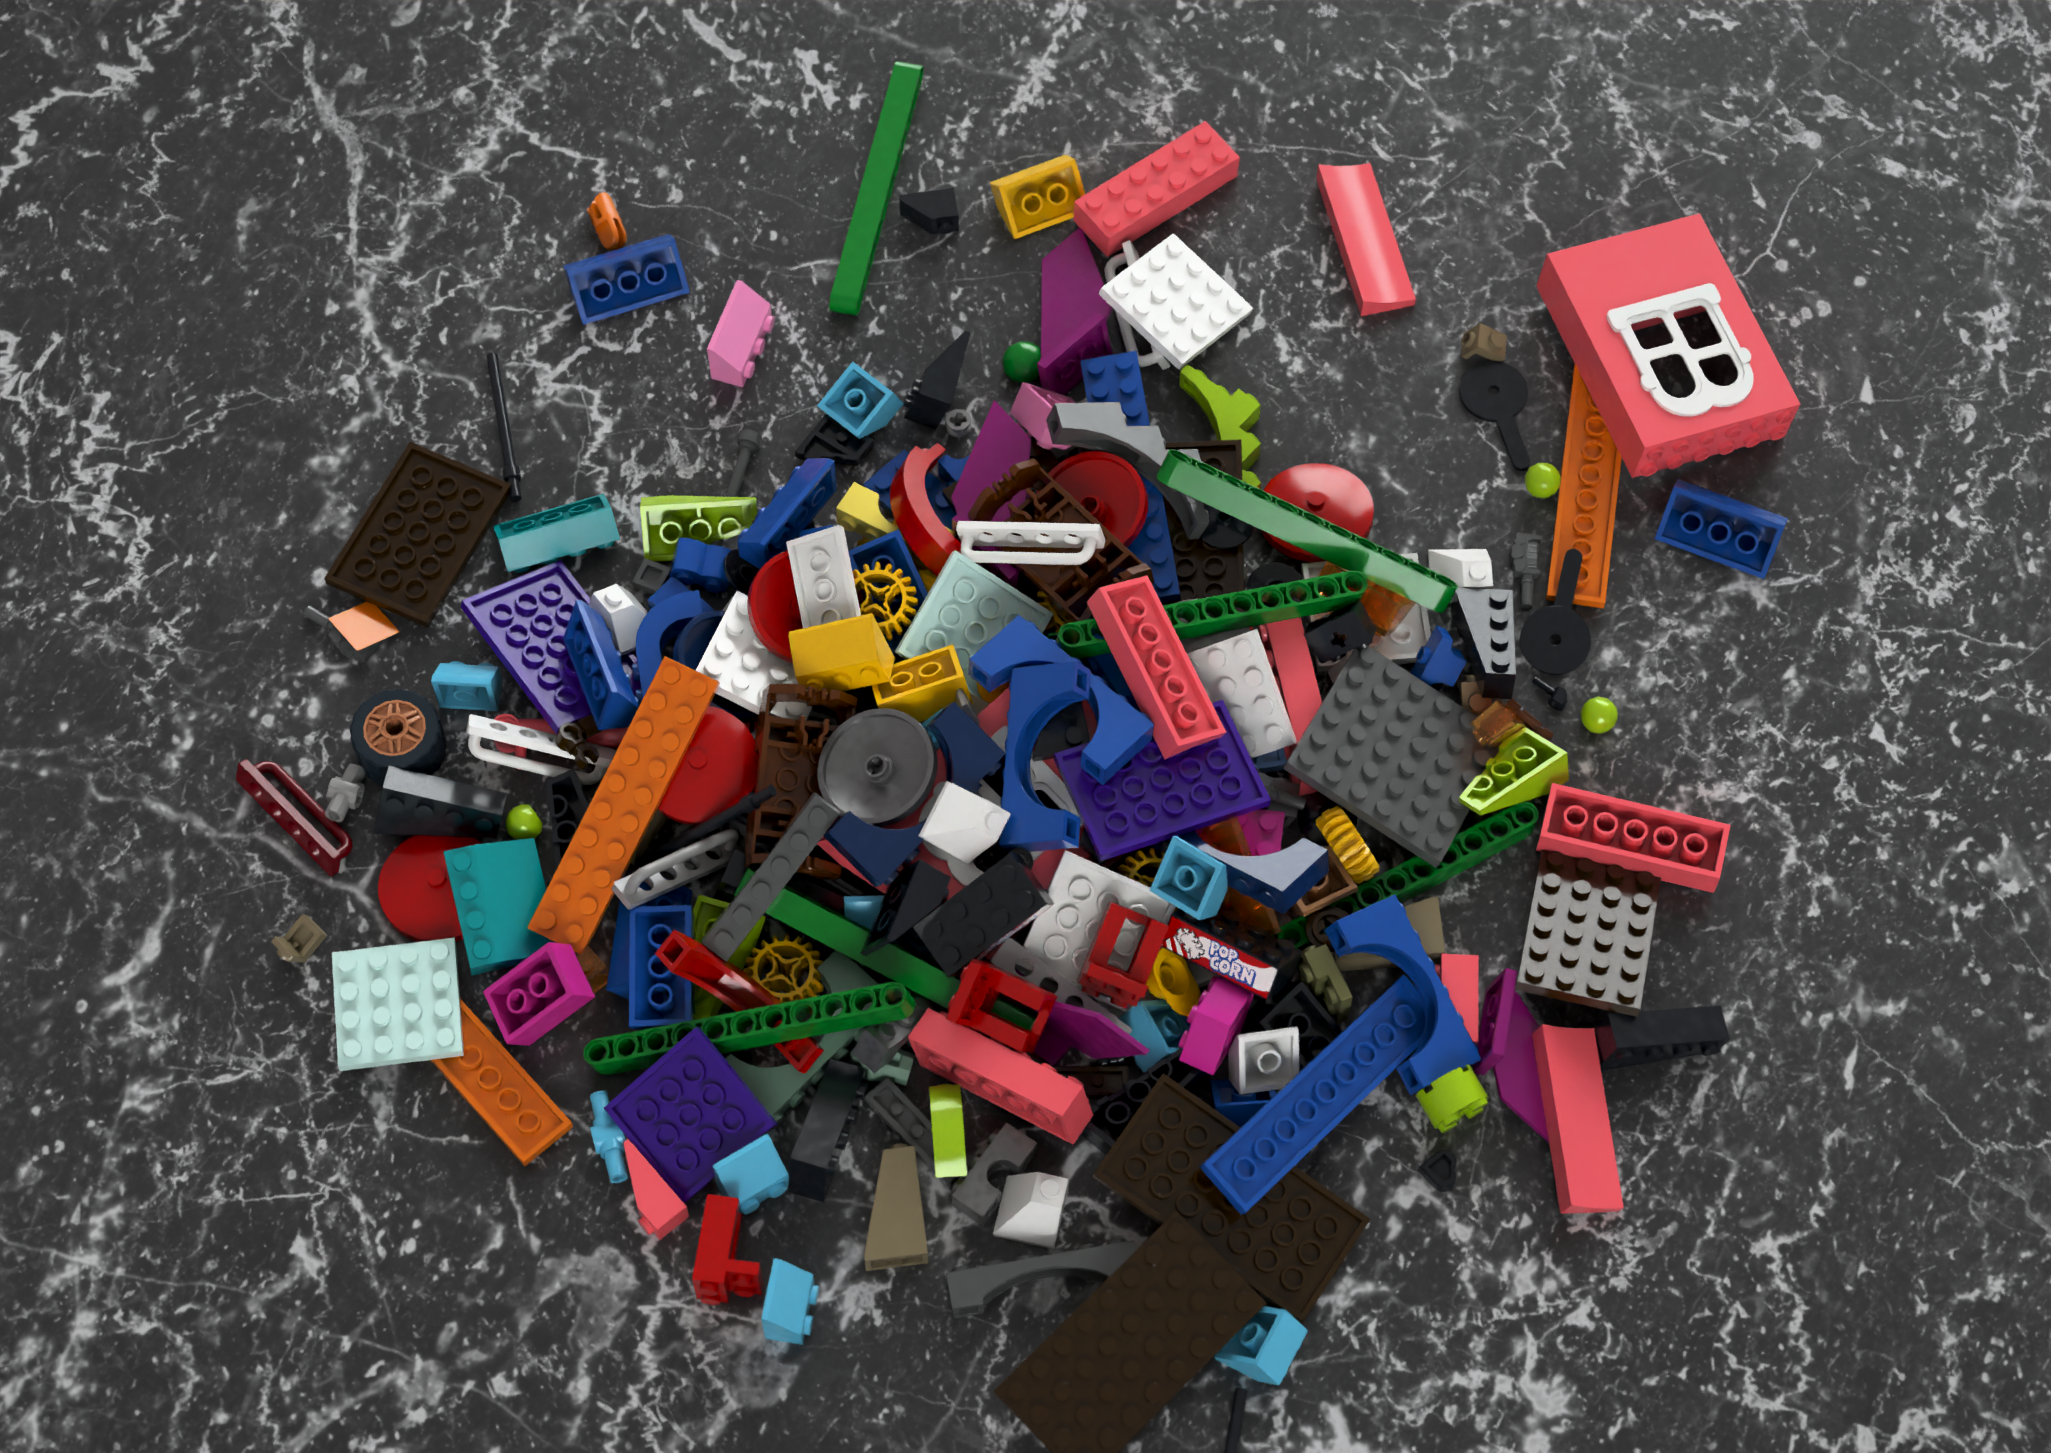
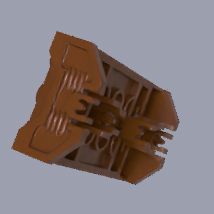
M1034 458L1012 465L1009 468L1010 477L1004 473L1002 474L1003 481L999 480L998 484L995 481L992 483L993 489L986 487L980 493L968 513L970 521L990 522L1001 506L1012 500V497L1019 491L1026 489L1027 500L1017 508L1012 503H1009L1007 506L1010 517L1004 522L1100 525L1105 537L1104 548L1095 549L1093 556L1083 564H1011L1013 568L1017 567L1048 596L1051 608L1067 623L1094 618L1086 602L1100 587L1146 575L1151 584L1154 583L1151 568L1146 563L1141 562L1046 473ZM1033 487L1037 489L1039 492L1035 494L1029 488ZM1011 533V534L1016 535V536H1021L1020 534H1017V533ZM1068 534L1069 536H1072V537H1078V536L1073 535V534ZM994 546L1001 552L1079 553L1083 549V546L1081 548Z
M769 684L763 690L754 752L759 753L755 793L769 785H773L777 795L761 803L759 809L748 814L745 837V868L749 867L757 870L768 856V854L757 853L755 849L756 842L776 845L811 795L815 792L823 798L817 776L821 752L831 734L843 722L855 715L858 702L857 697L834 689L827 693L826 688L818 690L817 688L813 689V686H809L805 690V686L801 684ZM777 702L806 703V706L819 705L835 711L837 726L829 725V719H824L819 723L806 721V716L803 715L795 720L769 716ZM816 845L813 849L815 851L825 852L818 845ZM828 854L824 860L818 857L811 858L807 856L795 873L834 881L841 876L842 866Z

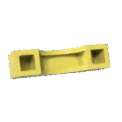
M853 482L836 507L837 523L847 531H855L863 535L869 542L899 529L898 526L887 521L879 510V494L856 482ZM947 528V530L955 537V531ZM902 535L912 560L921 568L929 569L913 552Z

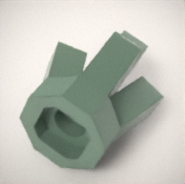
M854 1048L850 1051L852 1061L861 1063V1067L866 1069L865 1077L867 1080L884 1081L888 1077L892 1082L906 1086L915 1057L914 1053L900 1048L891 1062L876 1073H873L851 1054Z

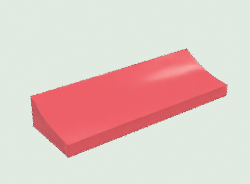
M1318 164L1316 181L1360 315L1366 316L1414 306L1416 298L1371 164L1353 166Z
M1148 576L1098 588L1086 603L1140 711L1148 715L1154 724L1153 737L1164 759L1200 744L1221 738L1226 733V730Z
M1542 1024L1532 1033L1560 1214L1619 1212L1624 1206L1594 1028H1565Z

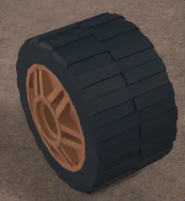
M388 689L379 694L372 695L359 706L358 711L355 712L352 718V724H350V739L359 765L364 769L369 779H372L374 783L380 786L383 785L389 766L431 776L439 770L446 754V739L436 709L432 703L428 702L426 697L412 690Z

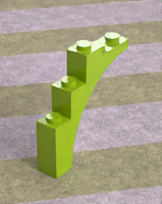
M1187 364L1180 371L1179 386L1197 402L1207 415L1217 440L1241 439L1242 479L1244 482L1261 489V482L1253 472L1247 471L1260 457L1261 443L1254 434L1247 431L1259 420L1261 404L1253 395L1246 394L1239 388L1231 396L1223 386L1214 384L1201 370L1194 369Z

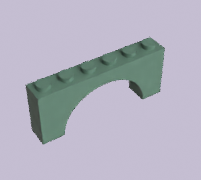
M837 950L817 968L821 976L820 981L825 986L828 994L878 985L851 958ZM872 1002L867 1003L862 1011L870 1008ZM842 1008L837 1009L833 1016L838 1015ZM869 1026L825 1034L818 1043L824 1051L805 1074L798 1072L791 1063L777 1067H758L742 1062L732 1054L726 1058V1061L778 1123L772 1128L773 1130L782 1122L785 1117L783 1113L790 1106L795 1108L806 1097L804 1092L812 1084L815 1087L820 1084L829 1060L833 1059L842 1062L849 1053L847 1049L855 1041L858 1043L863 1032Z

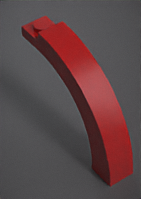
M936 443L929 450L926 447L921 450L918 446H915L896 472L890 486L891 509L901 534L918 558L937 577L952 551L956 550L961 553V543L939 520L931 507L925 489V476L933 470L938 460L946 451L939 443Z
M676 930L672 931L655 953L672 973L702 987L736 1012L782 1003L729 961L726 962L703 944ZM783 1019L778 1020L773 1028L779 1026ZM813 1037L773 1044L798 1072L804 1074L824 1051Z

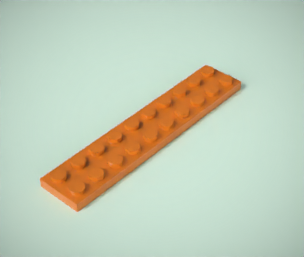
M1575 363L1546 600L1555 601L1565 554L1570 549H1577L1582 554V563L1573 604L1604 609L1622 456Z
M664 656L527 929L556 943L570 944L574 952L582 956L584 955L615 894L612 891V886L615 881L623 878L720 685L719 681Z

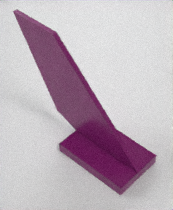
M1080 227L1042 259L1041 360L1037 363L1042 388L1062 395H1066L1083 380L1080 360L1113 354L1106 325L1113 308L1098 294L1104 284L1083 230Z
M995 400L951 497L956 516L952 518V530L955 531V538L960 543L961 540L956 531L957 522L970 521L968 513L980 493L986 487L993 489L992 483L994 481L997 484L999 480L1003 481L1002 474L1006 473L1010 477L1009 468L1015 463L1030 460L1031 438ZM1026 489L1019 491L1012 497V500L1001 506L990 522H1004L1009 518L1010 512L1007 505L1012 503L1017 508L1026 501ZM994 546L972 547L974 551H998ZM976 563L1017 589L1019 569L1017 567L1013 568L1009 563Z
M1505 968L1489 984L1485 991L1477 1044L1478 1053L1482 1060L1473 1064L1472 1070L1474 1073L1484 1076L1493 1067L1500 1100L1549 1143L1532 1033L1540 1026L1515 991L1518 971Z
M1016 970L1018 975L1025 976L1020 971ZM1002 993L998 995L999 998L1037 1017L1039 1011ZM1056 1001L1036 1048L1030 1054L1042 1063L1056 1066L1071 1047L1076 1048L1093 1059L1146 1055L1150 1050L1101 1013Z

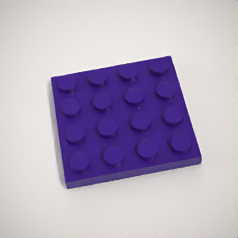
M695 1027L604 1107L605 1111L684 1204L715 1179L714 1164L762 1137L778 1124L699 1027Z

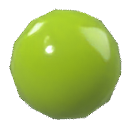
M1536 463L1528 469L1525 475L1526 490L1537 498H1549L1556 494L1561 485L1559 471L1549 463Z
M1597 696L1589 699L1584 703L1580 711L1582 724L1592 733L1602 734L1608 732L1615 726L1618 720L1616 706L1608 698Z
M520 804L513 807L506 817L507 832L515 840L535 839L542 831L543 824L529 804Z

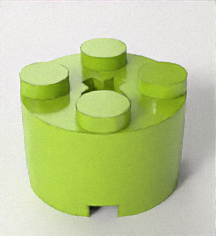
M1469 1064L1465 1066L1464 1070L1459 1067L1430 1083L1433 1089L1428 1093L1422 1089L1416 1094L1417 1100L1435 1129L1439 1128L1441 1133L1454 1128L1462 1116L1466 1115L1470 1119L1484 1111L1483 1107L1488 1104L1487 1099L1489 1098Z

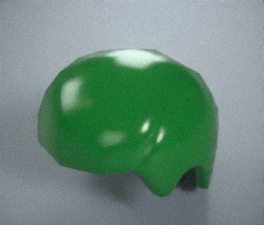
M1027 341L1012 344L1006 350L1002 359L1005 374L1013 382L1027 383L1038 380L1040 375L1037 363L1041 360V349L1034 343Z

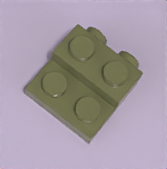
M1325 944L1320 947L1313 945L1305 948L1301 955L1303 960L1298 964L1301 971L1298 981H1302L1317 1000L1322 999L1323 1008L1330 1016H1333L1337 1024L1348 1020L1353 996L1327 945Z

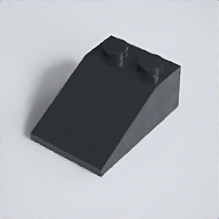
M964 331L925 369L920 379L917 377L914 379L911 391H907L903 401V406L907 407L905 419L933 429L938 427L952 405L970 332Z
M918 860L899 871V875L887 888L860 954L867 956L892 943L938 905H942L949 894L947 886L951 877L922 860Z
M1302 981L1291 982L1264 1003L1245 1022L1252 1032L1297 1027L1299 1029V1072L1342 1032L1341 1028Z

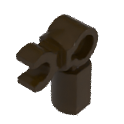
M591 713L575 721V723L567 722L561 725L555 740L556 745L561 750L575 757V764L583 770L588 762L585 757L596 763L600 756L596 748L586 744V740L604 730H598Z

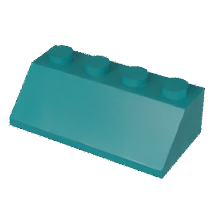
M604 493L493 525L507 571H514V573L525 572L531 568V565L542 563V565L555 563L559 560V557L570 555L571 557L580 556L587 552L586 549L596 546L599 549L607 548L614 545V541L620 540L612 508Z

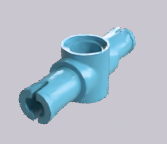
M597 1091L590 1095L595 1118L593 1126L590 1127L596 1153L605 1159L610 1182L620 1183L628 1179L623 1157L625 1152L623 1142L626 1141L622 1130L604 1109L610 1103L607 1091Z

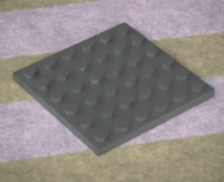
M1368 646L1362 650L1355 648L1283 769L1436 868L1441 863L1470 810L1459 802L1460 795L1475 776L1483 773L1486 769L1487 761L1490 758L1494 759L1499 752V746L1509 737Z

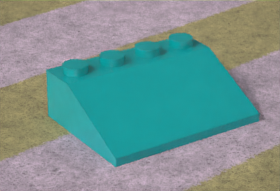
M534 838L475 844L443 851L471 976L519 965L546 943L554 942L527 929L546 891Z

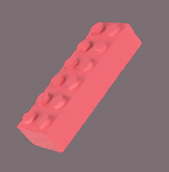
M1204 121L1075 200L1073 221L1102 253L1109 257L1123 248L1122 243L1129 240L1131 242L1135 241L1236 178L1240 157Z
M1301 617L1258 625V632L1297 743L1322 703L1307 640L1303 635L1304 628ZM1297 743L1284 747L1286 760L1290 757ZM1288 772L1289 780L1292 783L1300 784L1299 796L1318 792Z
M1552 783L1536 851L1560 852L1563 855L1580 859L1588 858L1593 862L1609 866L1619 865L1623 869L1639 873L1646 871L1656 877H1661V881L1714 893L1720 880L1731 825Z
M930 1008L926 1010L908 1036V1040L921 1067L954 1084H960V1087L1074 1145L1093 1116L1089 1099L1083 1088L1084 1085L1078 1079L1072 1076L1066 1078L1058 1074L1049 1064L1042 1063L1040 1065L1032 1061L1025 1052L1018 1050L1014 1052L1008 1049L1004 1043L992 1037L987 1038L970 1026L955 1024L947 1020L948 1013L944 1011L937 1013Z

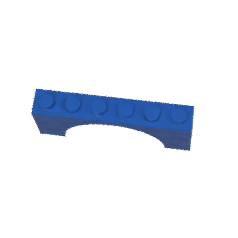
M1018 615L969 658L968 675L991 693L997 687L1011 681L1012 668L1071 661L1083 664L1077 658L1071 657L1064 652L1055 640L1048 639L1043 635L1033 622L1026 621ZM1091 673L1089 699L1086 701L1094 713L1097 729L1090 743L1082 751L1080 767L1100 784L1104 785L1152 740L1154 724L1148 715L1138 712L1123 695L1116 694L1106 685L1101 677L1094 676Z
M1076 661L1012 668V679L1009 683L1010 705L1007 712L1008 732L1005 740L1006 758L1005 768L1003 769V797L1000 801L1001 808L1011 815L999 836V846L1010 851L1015 848H1023L1029 852L1079 848L1081 818L1066 810L1047 808L1035 793L1030 775L1033 747L1043 727L1063 708L1075 702L1089 699L1091 670Z
M1392 895L1341 918L1324 930L1338 957L1351 953H1369L1381 956L1400 967L1416 986L1424 1007L1425 1024L1423 1036L1413 1055L1406 1062L1396 1067L1410 1096L1431 1086L1430 1083L1459 1067L1464 1070L1466 1065L1472 1066L1482 1060L1476 1043L1472 1042L1463 1024L1462 1016L1456 1011L1449 998L1448 989L1441 983L1435 971L1433 961L1427 956L1421 944L1419 934L1413 929L1406 916V910L1398 901L1396 895Z

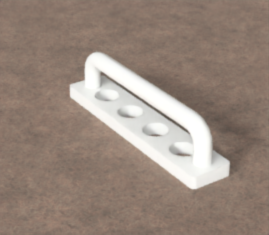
M1130 240L1122 243L1123 253L1112 257L1106 263L1104 271L1107 283L1116 277L1115 271L1117 267L1128 263L1129 267L1140 259L1137 250ZM1115 310L1126 352L1137 351L1139 367L1149 366L1157 362L1162 370L1171 367L1169 360L1152 344V353L1144 356L1139 355L1131 325Z
M958 521L956 526L957 534L961 540V554L975 563L1080 565L1087 562L1093 556L1095 549H1103L1105 545V537L1099 524ZM1011 533H1017V534H1020L1021 536H1016V535H1013V534H1011ZM1068 534H1073V535H1076V536H1078V537H1072V536H1069ZM1083 546V549L1079 553L974 551L972 547L1081 548Z
M473 714L469 715L466 731L467 734H470L468 747L476 758L550 777H555L571 770L485 749L480 746L481 737L575 760L573 755L558 748L555 741L557 735ZM586 742L587 745L596 748L600 756L596 763L585 757L588 760L587 763L595 764V769L592 773L576 770L575 772L583 785H593L603 779L616 750Z

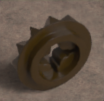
M1327 906L1313 912L1306 923L1305 930L1308 942L1317 947L1326 944L1330 953L1335 952L1327 935L1322 934L1325 930V923L1330 926L1335 921L1349 914L1340 908Z

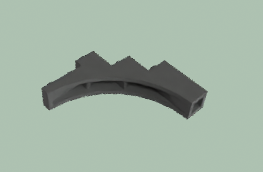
M1120 402L1054 404L1046 419L1053 444L1074 445L1111 453L1123 458L1136 471L1149 480L1169 501L1181 520L1187 538H1200L1209 524V514L1205 510L1203 502L1163 484L1156 478L1169 451L1166 450V441L1161 436L1158 425L1127 426V418L1122 412ZM1198 449L1177 450L1203 462L1200 459Z

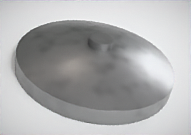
M888 708L867 710L843 722L828 738L818 763L817 776L819 788L823 798L839 810V816L847 811H851L855 816L876 827L889 826L911 815L929 795L937 774V752L929 733L910 715Z

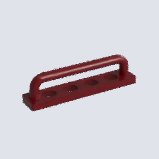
M247 759L239 762L236 781L329 876L338 873L340 861L348 856L353 848L352 839L337 822L328 819L325 816V810L277 763L262 761L252 765ZM271 773L340 842L341 846L335 849L262 774Z

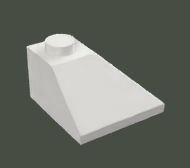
M1486 549L1428 550L1429 569L1450 578L1458 587L1493 589L1492 564Z
M617 584L594 592L589 606L603 616L607 628H610L616 651H619L621 656L636 650L637 632L642 620L648 613L647 610L631 592Z
M946 781L919 837L968 864L997 842L1011 814L992 802Z
M1297 1027L1236 1035L1228 1051L1229 1081L1239 1094L1282 1089L1299 1073V1029Z
M1041 1172L1008 1175L993 1236L1054 1250L1067 1199L1069 1179Z

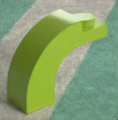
M960 1084L929 1086L935 1177L967 1176Z

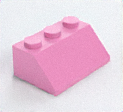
M737 280L707 347L711 379L743 388L746 379L753 376L755 358L757 355L760 356L764 350V337L767 332L770 333L772 331L775 317L771 313V304L740 280Z
M1023 382L1010 411V414L1017 420V424L1027 430V435L1030 437L1034 436L1038 440L1037 444L1047 450H1053L1054 447L1066 450L1074 446L1053 444L1046 419L1055 403L1077 402L1071 397Z

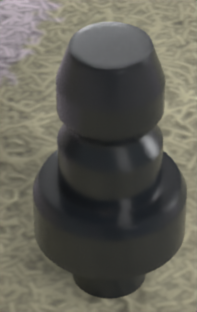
M1132 1056L1097 1059L1098 1066H1126V1061L1131 1060Z

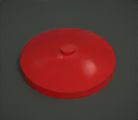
M1084 452L1065 459L1048 473L1125 547H1128L1136 539L1146 520L1148 495L1140 475L1126 460L1107 452Z
M1322 463L1294 466L1276 475L1263 489V491L1365 539L1371 531L1374 518V504L1371 494L1358 477L1343 468ZM1261 530L1266 540L1276 550L1286 556L1308 562L1327 561Z
M785 551L771 558L755 575L748 592L747 610L753 631L760 642L772 654L793 664L788 635L790 631L803 629L789 554L788 551ZM861 590L857 594L859 607L864 602Z
M712 706L708 707L657 808L659 812L677 822L698 825L738 803L742 796L754 792L759 753L754 752L755 740L748 728L738 718L725 710Z
M414 835L396 847L385 861L378 880L380 905L392 927L404 937L415 942L455 938L456 942L462 940L463 937L443 851L482 844L474 837Z

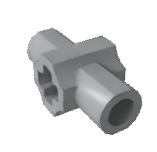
M349 764L342 778L336 776L331 779L326 795L327 802L330 803L325 811V816L331 821L342 822L349 808L354 810L359 808L365 791L362 781L366 775L360 765Z

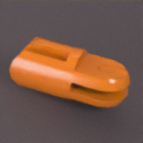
M605 192L599 193L587 209L592 224L605 249L612 251L623 248L627 236L621 218L610 195Z

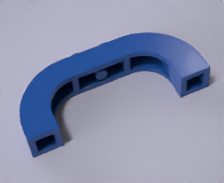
M699 590L679 593L664 599L655 605L642 620L636 636L638 663L632 664L634 681L641 682V689L636 690L639 704H641L662 662L661 656L665 645L673 637L679 635L681 630L692 619L703 614Z

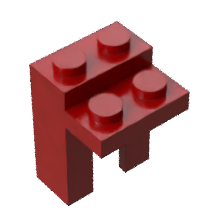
M1109 901L1076 980L1079 984L1083 985L1081 991L1095 997H1099L1101 992L1111 997L1110 1003L1127 1009L1129 1004L1136 1007L1140 997L1144 998L1149 987L1146 985V982L1169 926ZM1125 918L1145 925L1127 971L1107 964Z
M973 958L961 974V984L958 991L949 1001V1012L946 1019L955 1024L970 1026L1020 1052L1033 1053L1058 996L986 960ZM999 993L1039 1011L1031 1031L991 1012Z
M707 1194L692 1281L697 1299H701L702 1303L708 1305H719L720 1302L728 1303L730 1291H735L736 1295L742 1297H752L754 1294L762 1295L764 1282L760 1263L736 1260L743 1221L742 1213L739 1212V1198Z

